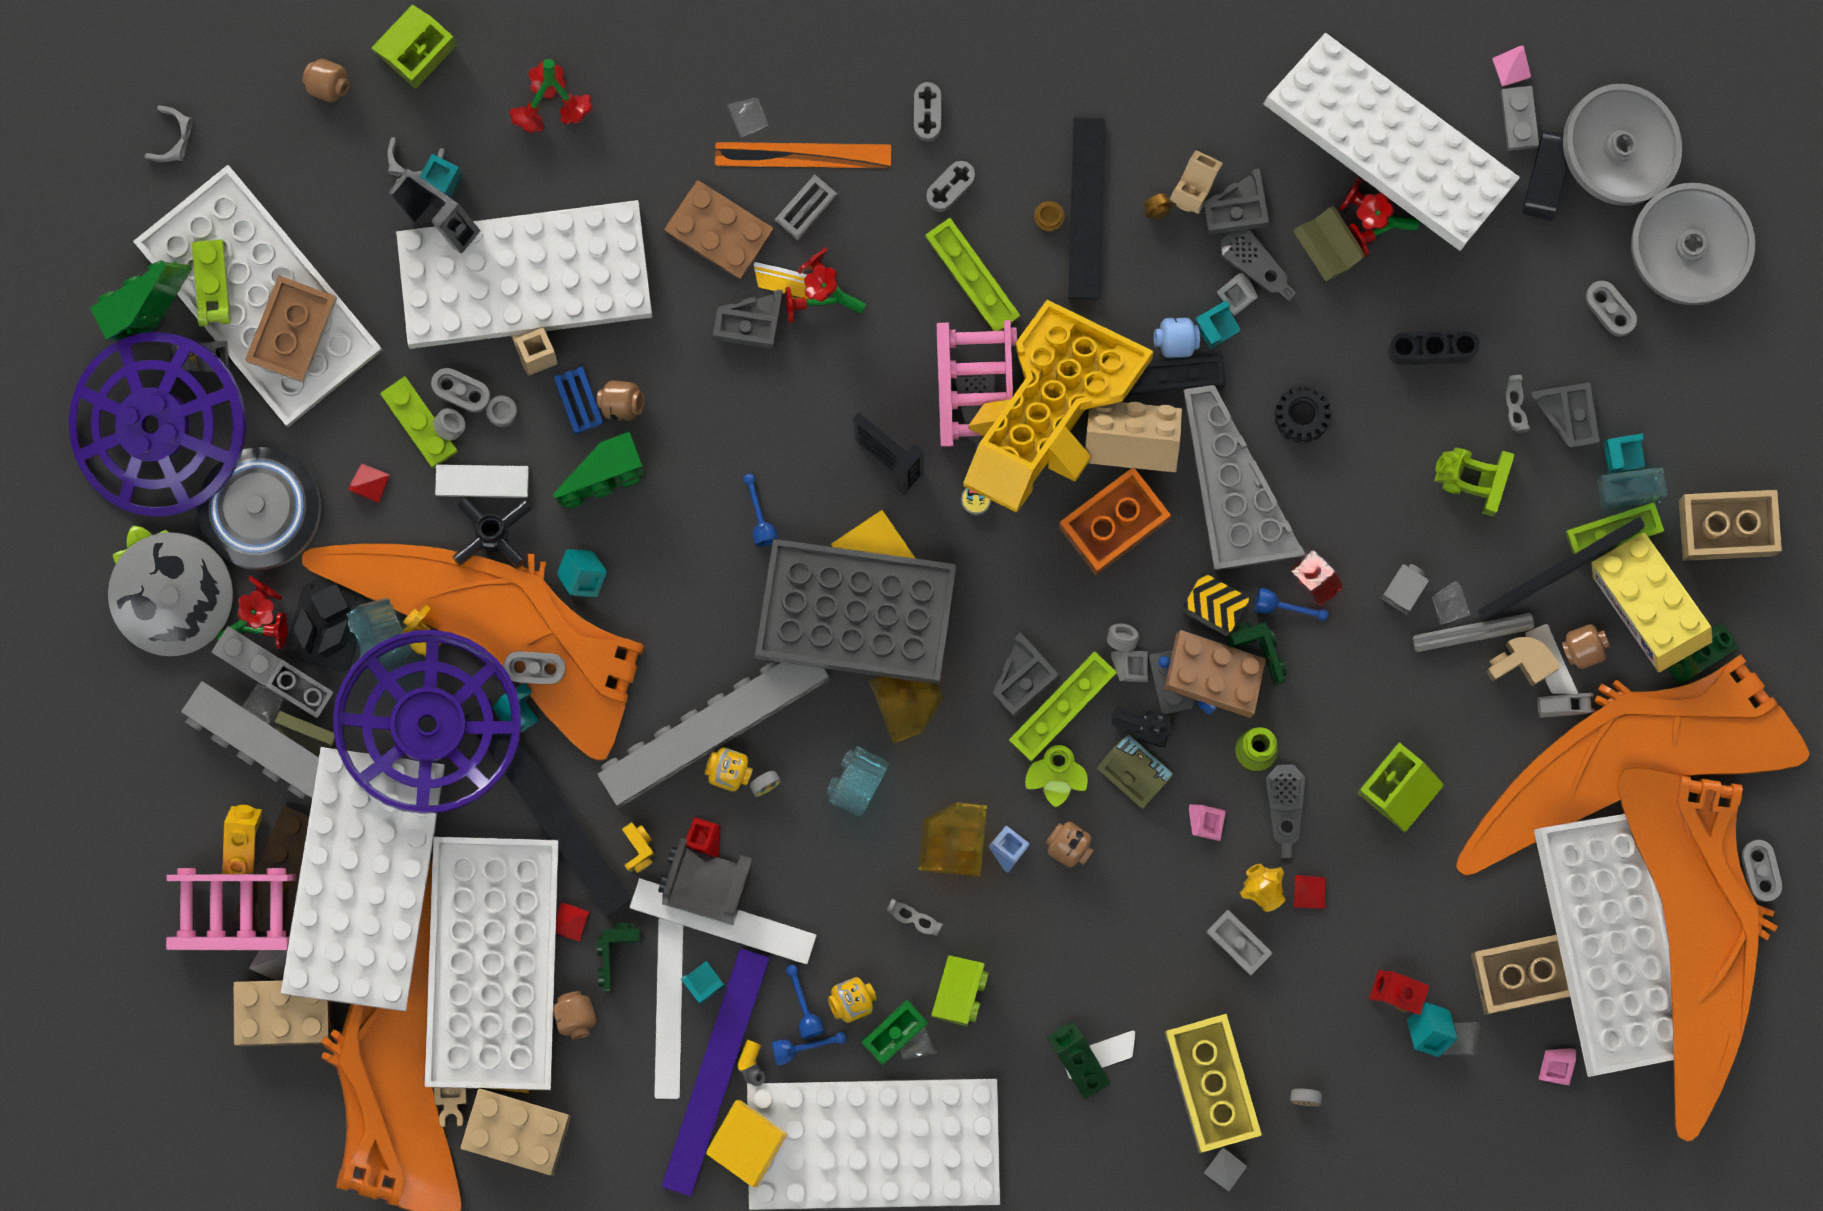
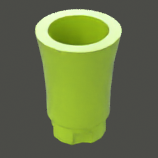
M1262 727L1252 728L1243 732L1235 745L1236 757L1240 764L1252 771H1262L1269 768L1278 756V744L1275 735L1270 730ZM1259 741L1263 743L1264 750L1262 752L1255 751L1253 749L1254 742Z

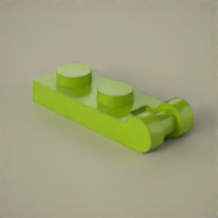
M220 239L192 242L199 327L209 326V323L220 322L221 325L230 324L231 315L224 241ZM219 303L218 310L209 311L208 304Z

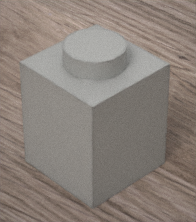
M1403 564L1381 599L1407 615L1429 582L1424 577L1426 573L1413 564H1410L1409 567Z

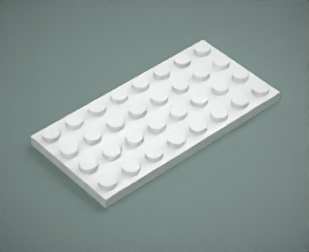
M1324 33L1263 103L1459 251L1462 250L1520 178L1327 33Z
M227 165L133 242L152 264L163 260L164 262H177V264L191 266L192 270L177 295L197 318L192 242L220 239L224 241L231 323L221 325L220 322L209 323V326L204 327L215 341H227L230 359L284 424L289 427L383 350L231 167ZM278 275L337 297L304 383L245 361ZM219 303L208 304L209 311L218 310Z
M638 200L473 221L481 231L462 254L452 248L435 226L396 231L409 349L528 334L543 327L545 331L652 318Z
M325 747L320 749L281 994L406 1012L438 813L418 814L404 812L387 806L371 797L356 784L348 773L337 749ZM348 751L359 773L374 763L367 753ZM400 758L391 765L393 769L404 775L418 778L419 761ZM432 763L431 779L444 776V764ZM384 772L369 782L376 790L392 799L416 805L417 788L401 784L387 776ZM442 787L430 788L429 805H439Z
M1625 814L1534 830L1588 1077L1674 1060L1669 944L1662 903L1649 871L1632 838Z
M433 838L425 1087L551 1090L558 840Z
M997 1079L763 1083L761 1086L747 1084V1105L788 1134L758 1187H751L749 1185V1210L1000 1205Z

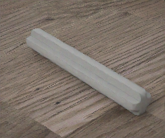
M1531 613L1417 634L1413 636L1412 641L1415 651L1421 652L1529 631L1534 628V621Z

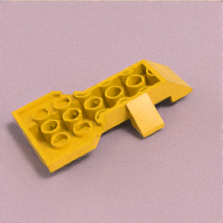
M1046 300L1016 342V352L1024 374V382L1011 399L984 403L968 425V429L984 437L978 445L963 486L1016 513L1033 491V483L1047 463L1048 469L1073 481L1077 480L1091 460V456L1072 435L1070 430L1085 409L1122 402L1153 359L1152 350L1049 300Z

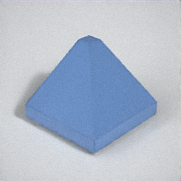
M1006 825L990 844L989 848L1003 870L1009 873L1031 844Z

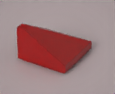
M361 464L348 490L353 494L379 503L390 474Z
M694 817L686 837V847L715 858L718 857L720 854L721 826Z
M1295 875L1293 908L1325 909L1326 878Z
M561 902L556 915L555 933L580 942L590 912Z

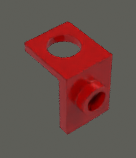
M1378 970L1369 999L1385 1002L1420 1015L1429 985L1393 971ZM1384 980L1383 988H1382V990H1381L1380 993H1379L1380 985H1381L1382 981Z

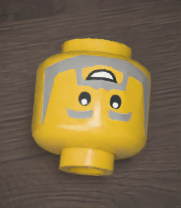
M722 747L717 752H711L704 774L708 775V781L711 785L735 792L741 784L745 786L748 784L752 768L747 767L748 757L745 754Z
M857 977L833 986L831 996H828V1003L836 1019L841 1018L846 1023L871 1014L873 1010L872 1002L876 1001V995L871 984H864Z

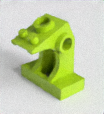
M1454 448V451L1443 452L1436 463L1435 470L1437 473L1434 481L1443 484L1442 489L1449 493L1460 494V491L1485 498L1486 501L1482 514L1494 517L1498 511L1515 454L1502 451L1497 465H1492L1472 459V452L1462 448ZM1464 467L1481 472L1477 486L1460 480Z

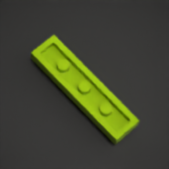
M951 218L925 235L928 242L992 331L1004 330V320H1010V324L1021 318L1018 311Z
M1094 651L1009 739V742L1032 762L1117 672Z

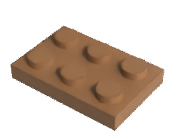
M697 180L665 227L664 232L741 281L774 232V228Z
M278 275L245 361L304 383L337 297Z
M1180 630L1176 634L1164 689L1251 718L1255 714L1266 659Z

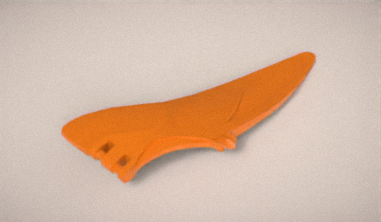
M404 544L334 545L312 548L303 553L302 565L309 571L406 616L414 608L419 612L425 605L429 606L431 609L421 620L424 624L435 630L451 632L472 640L491 653L502 666L506 657L516 651L552 653L562 657L567 666L566 675L563 680L557 684L526 683L532 691L530 697L546 717L584 754L597 761L607 759L615 743L626 708L625 704L629 696L626 694L628 686L633 684L638 668L636 661L638 655H642L645 645L604 631L585 621L572 611L545 582L546 562H540V568L537 571L535 570L534 554H528V568L523 565L518 569L501 562L473 555L461 566H458L452 558L457 551ZM618 648L626 650L624 660L615 657ZM519 661L516 664V670L519 673L525 671V663ZM553 663L547 665L546 671L549 675H553L556 672V665ZM609 677L617 680L615 689L606 687Z
M1742 654L1707 677L1672 689L1631 692L1621 682L1615 680L1612 683L1616 690H1618V692H1615L1613 689L1601 684L1598 690L1609 697V699L1596 696L1594 701L1602 705L1603 708L1570 729L1540 754L1512 782L1485 815L1457 859L1456 868L1465 876L1476 874L1535 843L1534 830L1577 822L1621 800L1618 781L1619 775L1626 768H1644L1680 774L1682 776L1750 774L1798 767L1807 761L1810 752L1804 739L1784 710L1778 705L1774 697L1770 698L1763 689L1765 685L1755 672L1751 673L1745 665L1747 661ZM1733 671L1741 679L1740 682L1736 683L1730 675ZM1752 696L1760 705L1756 709L1749 701V698Z
M1626 768L1619 775L1618 781L1621 805L1632 838L1660 896L1669 944L1675 1128L1679 1138L1685 1141H1692L1698 1136L1724 1087L1743 1036L1756 971L1758 936L1768 940L1770 935L1762 930V926L1773 932L1776 931L1778 926L1763 918V914L1773 917L1774 911L1757 905L1740 867L1736 842V821L1738 807L1741 804L1742 785L1732 783L1730 786L1721 785L1720 781L1707 779L1693 781L1690 777L1644 768ZM1689 792L1697 794L1696 803L1688 801ZM1720 797L1728 798L1726 807L1718 806Z
M432 858L429 864L406 1012L350 1004L342 1035L335 1029L330 1034L337 1044L327 1037H324L321 1041V1044L333 1053V1056L323 1052L321 1058L337 1068L346 1108V1144L342 1167L338 1175L337 1188L344 1191L352 1189L357 1191L358 1195L373 1200L381 1198L386 1200L387 1204L398 1206V1208L408 1211H461L458 1182L444 1129L439 1123V1113L437 1105H435L433 1088L425 1087ZM354 1170L361 1171L360 1179L353 1177ZM383 1179L390 1180L389 1188L382 1186Z

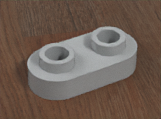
M1607 281L1594 282L1588 288L1585 295L1586 304L1612 335L1618 337L1631 333L1636 326L1637 316L1618 290ZM1598 293L1603 294L1606 301L1599 303L1595 299V295ZM1622 317L1625 320V325H1616L1615 318Z
M440 369L432 377L431 386L436 396L469 412L478 413L485 410L491 400L490 392L484 383L454 369ZM447 380L453 382V387L450 390L442 388L443 383ZM473 393L481 395V399L476 403L470 401V396Z
M516 651L506 657L503 665L511 681L520 683L557 684L563 680L567 671L564 659L552 653ZM519 661H523L526 665V669L522 673L516 670V664ZM550 663L556 665V672L553 675H549L546 671L547 665Z
M1754 840L1743 848L1742 862L1749 890L1753 897L1761 902H1769L1780 895L1782 881L1772 846L1766 841ZM1754 851H1759L1762 854L1760 862L1753 860L1752 853ZM1761 881L1769 883L1770 889L1768 892L1761 891Z

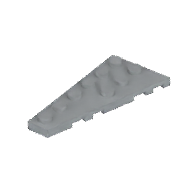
M1215 385L1185 389L1183 393L1214 571L1305 557L1306 554L1303 548L1299 545L1289 522L1285 519L1277 504L1275 496L1256 461L1252 458L1242 435H1240L1232 421V417Z

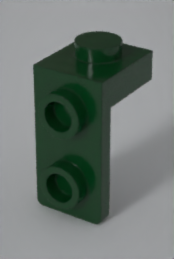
M1250 622L1235 626L1233 633L1226 637L1228 646L1237 648L1259 641L1274 687L1284 683V676L1287 675V670L1283 659H1278L1274 648L1277 646L1274 631L1268 629L1266 622L1252 627Z
M1720 623L1712 628V643L1673 664L1668 669L1680 686L1737 650L1738 645L1724 623Z
M634 923L615 924L616 929L602 930V937H597V955L603 956V968H598L599 987H604L606 994L613 993L611 944L642 943V930L634 928Z
M1074 1022L1060 1026L1053 1034L1047 1037V1040L1061 1059L1084 1099L1089 1098L1110 1084L1108 1077L1085 1037Z

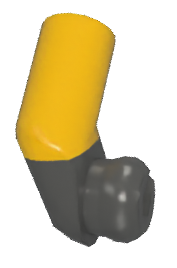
M747 1040L737 1067L745 1083L761 1086L765 1081V1074L756 1062V1058L762 1045Z

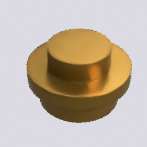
M1157 194L1144 203V214L1147 218H1154V220L1163 219L1171 213L1170 209L1174 203L1170 198H1167L1166 194Z
M1053 201L1041 203L1034 213L1036 225L1046 232L1059 229L1065 218L1063 208Z

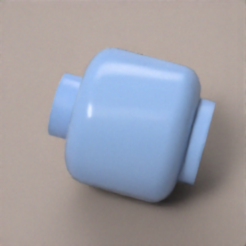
M1165 318L1161 322L1159 329L1154 330V346L1160 347L1162 355L1166 358L1190 357L1194 350L1199 349V327L1194 325L1193 321L1189 318Z

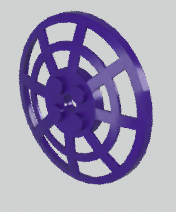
M163 332L139 333L123 338L108 346L92 360L83 372L75 387L70 404V442L75 459L83 475L92 487L106 500L121 509L139 515L155 517L177 515L193 510L208 502L221 491L232 477L245 445L247 426L245 406L240 389L232 373L222 360L208 348L193 339L178 334ZM157 341L171 343L179 347L171 362L160 360L135 362L131 345L140 342ZM119 350L123 368L115 372L105 382L99 393L85 386L98 365ZM190 352L198 355L214 370L220 378L224 389L207 395L198 380L182 368ZM156 369L166 371L159 388H143L138 371ZM127 377L132 393L121 404L108 398L107 396L112 388L121 379ZM177 377L191 388L197 399L183 404L171 392ZM80 398L94 405L91 418L94 443L81 449L78 442L76 424ZM228 400L230 401L233 417L232 442L229 451L212 445L215 426L212 406ZM102 409L116 415V433L104 438L101 437L100 430ZM201 410L204 421L202 440L188 435L190 426L189 415ZM150 416L156 417L159 422L158 430L155 433H150L146 428V421ZM120 444L125 451L131 455L126 471L122 470L112 460L107 450ZM183 446L196 451L197 453L191 462L177 473L170 457L178 453ZM99 454L106 467L115 476L123 480L119 497L110 493L97 481L85 460ZM207 456L223 462L224 464L214 480L198 495L190 498L182 481L195 473ZM143 461H158L165 478L157 480L138 478ZM135 486L146 489L170 487L178 504L166 507H146L131 503Z
M416 630L395 635L378 643L365 652L351 667L336 697L333 713L334 737L338 754L346 770L356 784L371 797L387 806L404 812L418 814L443 813L459 809L476 801L489 792L504 776L513 761L519 744L521 710L517 692L509 674L500 662L484 647L466 637L451 632ZM426 642L425 661L406 664L389 673L378 660L383 654L400 646ZM439 643L449 644L466 650L478 657L486 665L471 677L468 673L455 666L438 662ZM368 667L380 682L369 695L363 715L345 713V705L350 691L360 674ZM425 671L424 687L406 693L396 682L398 679L409 674ZM437 672L453 676L465 685L452 696L448 692L437 688ZM494 674L501 682L507 694L512 721H493L489 700L481 686ZM387 690L397 701L391 717L373 716L379 698ZM473 694L481 706L484 722L465 721L461 705ZM431 717L437 722V726L432 732H423L419 728V722L423 718ZM343 725L362 728L365 746L374 763L361 773L354 766L347 751ZM372 729L391 730L395 746L383 756L380 755L374 743ZM464 734H483L478 750L469 761L457 749L463 740ZM492 734H511L505 757L496 772L488 780L476 767L488 751ZM403 755L419 761L418 778L404 775L393 769L391 765ZM448 757L459 768L457 772L448 776L431 779L432 762ZM384 772L387 776L401 784L417 788L416 805L392 799L376 790L369 782ZM466 776L478 787L473 793L459 800L441 805H429L430 788L448 786Z

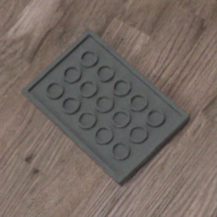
M773 539L755 659L940 684L957 564Z

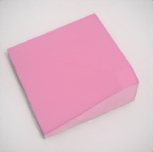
M1523 45L1492 58L1502 87L1531 78Z
M1190 804L1189 815L1192 834L1221 841L1226 811L1204 805Z
M1576 1049L1545 1050L1539 1080L1570 1086L1576 1062Z

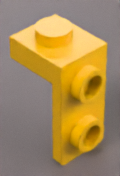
M249 805L231 806L224 821L222 874H253L255 838L262 821V809H255Z

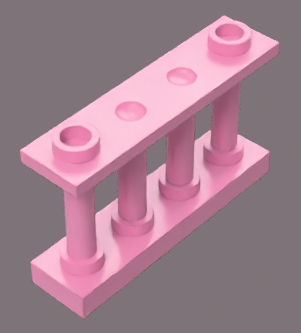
M1004 320V331L955 333V330H949V322L936 323L941 447H953V440H959V437L982 436L968 429L969 424L959 425L958 422H952V409H958V406H977L984 403L1009 400L1013 397L1011 346H1016L1017 327L1011 328L1010 320ZM1005 344V362L956 363V360H950V348H956V345ZM1006 374V392L957 394V391H951V379H957V375Z
M177 868V874L167 875V881H180V931H177V936L166 937V950H288L290 937H286V931H283V881H296V874H286V868H267V874H196V868ZM193 881H210V931H207V936H196V931L193 930ZM223 881H240V931H237V937H226V931H223ZM253 881H270V931H267V937H256V931H253Z

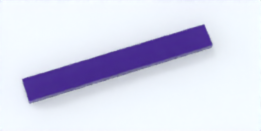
M739 949L661 1187L692 1197L763 981L769 957Z

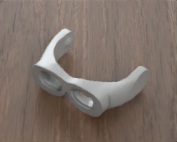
M158 105V112L177 117L181 128V139L166 154L155 155L145 153L144 158L155 162L183 161L193 119L173 108Z
M391 137L387 152L388 174L401 177L406 170L399 166L394 159L397 138ZM440 148L438 157L444 159L445 149ZM417 171L413 173L420 177L422 171Z
M1522 375L1510 376L1505 392L1506 404L1509 409V424L1511 429L1516 432H1527L1530 430L1527 416L1520 408L1524 399ZM1511 392L1518 394V402L1515 404L1511 402ZM1513 413L1520 414L1521 423L1514 422Z
M892 899L887 908V911L902 923L913 922L916 929L926 935L937 936L943 925L932 917L918 913L914 908L897 902L895 899ZM902 908H905L912 913V916L904 918L899 912ZM923 918L930 921V927L927 929L920 926L919 920Z

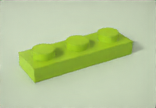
M405 376L380 393L433 469L436 468V465L442 464L458 452L450 440L443 439L436 433L433 427L434 416Z
M1653 502L1567 530L1565 533L1572 553L1579 552L1639 516L1645 524V529L1614 548L1623 545L1644 532L1648 537L1663 533L1664 528L1655 503Z

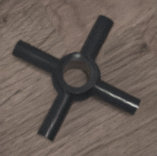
M468 498L460 501L458 507L476 525V538L452 556L456 564L461 566L483 548L488 552L501 551L517 569L522 567L526 560L507 541L509 535L508 528L531 510L528 503L523 500L500 518L494 514L483 515ZM491 530L498 531L493 536H486V533Z

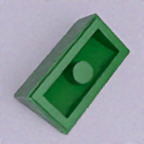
M905 1000L872 1030L861 1043L883 1065L920 1032L928 1022L908 1000Z

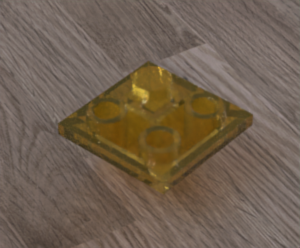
M883 676L869 680L893 744L922 733L943 700L938 684Z
M956 802L924 818L919 871L980 877L987 805Z

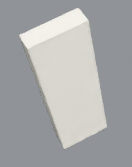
M436 465V497L528 498V466Z

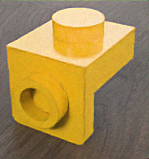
M425 605L419 612L414 608L403 621L406 628L402 633L416 630H432L421 621L431 608ZM426 642L410 644V647L416 653L426 657Z
M631 822L622 830L639 855L624 866L629 872L635 869L639 873L653 863L650 858L655 854L647 844L652 839L642 825L636 828Z

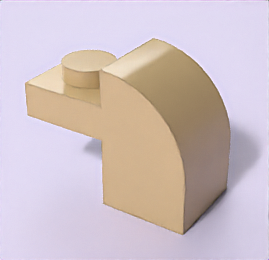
M1196 150L1190 158L1170 200L1184 211H1193L1199 214L1223 163Z
M544 327L528 334L511 336L528 376L557 365L554 349Z
M1518 637L1506 643V647L1511 655L1507 656L1503 652L1489 662L1492 667L1486 673L1493 682L1519 666L1531 686H1534L1558 671L1561 666L1551 650L1543 642L1531 637Z

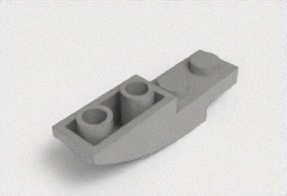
M227 626L211 653L234 666L239 671L318 718L334 693L229 626Z

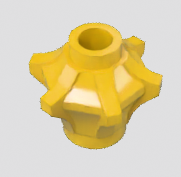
M1256 864L1246 871L1248 878L1243 883L1244 888L1239 892L1242 898L1255 901L1262 907L1264 912L1273 911L1285 902L1286 899L1282 894L1284 871L1281 867L1269 869L1264 868L1262 864Z

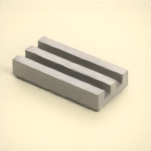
M814 174L775 218V222L792 234L798 241L836 199L838 193ZM817 184L820 188L788 223L785 219ZM826 192L828 196L796 230L794 227Z

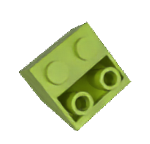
M411 5L371 49L411 86L417 89L453 51L457 44L454 37L436 20L419 8Z
M1399 742L1357 794L1405 833L1442 789L1444 784L1422 760Z
M948 955L931 1017L968 1027L969 1021L975 1022L980 1007V1002L975 1001L977 991L984 992L989 972L983 971L985 964Z

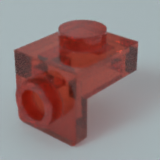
M1314 550L1290 569L1293 576L1312 594L1319 605L1332 599L1343 587L1336 572Z

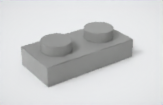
M1532 86L1502 89L1500 93L1507 150L1538 148L1539 139Z
M1229 910L1206 931L1250 976L1272 955V952Z

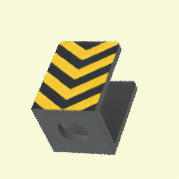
M1202 572L1181 612L1227 637L1231 634L1243 613L1249 598Z

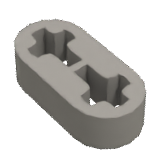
M930 82L920 84L914 93V132L918 139L925 142L935 140L941 132V91L937 85ZM926 90H930L931 95L936 96V98L931 99V109H925L924 99L919 98V96L925 94ZM925 115H931V125L936 126V128L931 129L930 134H925L924 129L919 128V126L924 125Z
M965 161L953 163L928 188L926 200L932 210L937 212L948 210L973 185L975 171L972 165ZM967 170L968 181L965 182L961 179L953 185L952 182L956 178L955 171L963 172ZM947 187L950 189L945 195L947 202H933L935 199L933 192L942 193Z

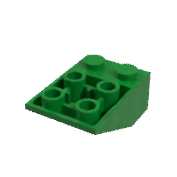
M160 260L148 266V272L142 276H133L122 283L123 287L116 292L110 291L101 295L98 298L99 302L91 306L90 309L105 339L119 341L129 336L149 333L156 329L190 274L191 266Z
M630 432L598 444L553 494L560 508L565 506L566 509H572L582 505L585 498L595 496V499H599L613 493L612 489L623 485L624 488H629L641 483L640 478L645 477L646 474Z

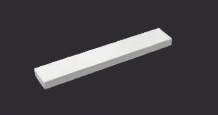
M639 878L630 909L808 965L817 937L816 934L738 910L734 925L669 907L662 904L663 893L658 892L659 884Z

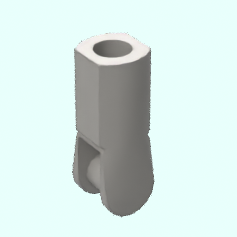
M1593 693L1538 697L1539 718L1592 714L1595 712V709H1592L1591 698L1594 695ZM1571 699L1579 700V710L1571 709Z

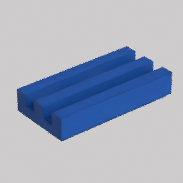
M582 366L577 368V370H570L563 375L554 376L575 435L604 425ZM579 376L595 417V421L592 422L589 421L574 378ZM562 382H569L584 425L578 426Z

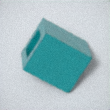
M431 154L420 175L422 179L450 198L463 176L458 166L434 154Z
M1227 300L1195 318L1194 325H1198L1200 335L1209 350L1240 332L1239 325L1229 311L1230 304Z
M1643 433L1607 439L1603 447L1609 474L1645 467L1641 445L1644 441Z
M566 549L557 572V576L570 596L586 597L598 596L607 571L593 551Z
M526 683L515 688L521 710L520 733L538 722L537 717L525 702L532 693ZM504 694L492 708L501 721H512L507 694Z
M707 961L689 975L681 978L700 1005L725 987V984Z
M1425 1002L1420 1015L1413 1013L1407 1020L1414 1049L1439 1057L1458 1040L1451 1013L1448 1009Z

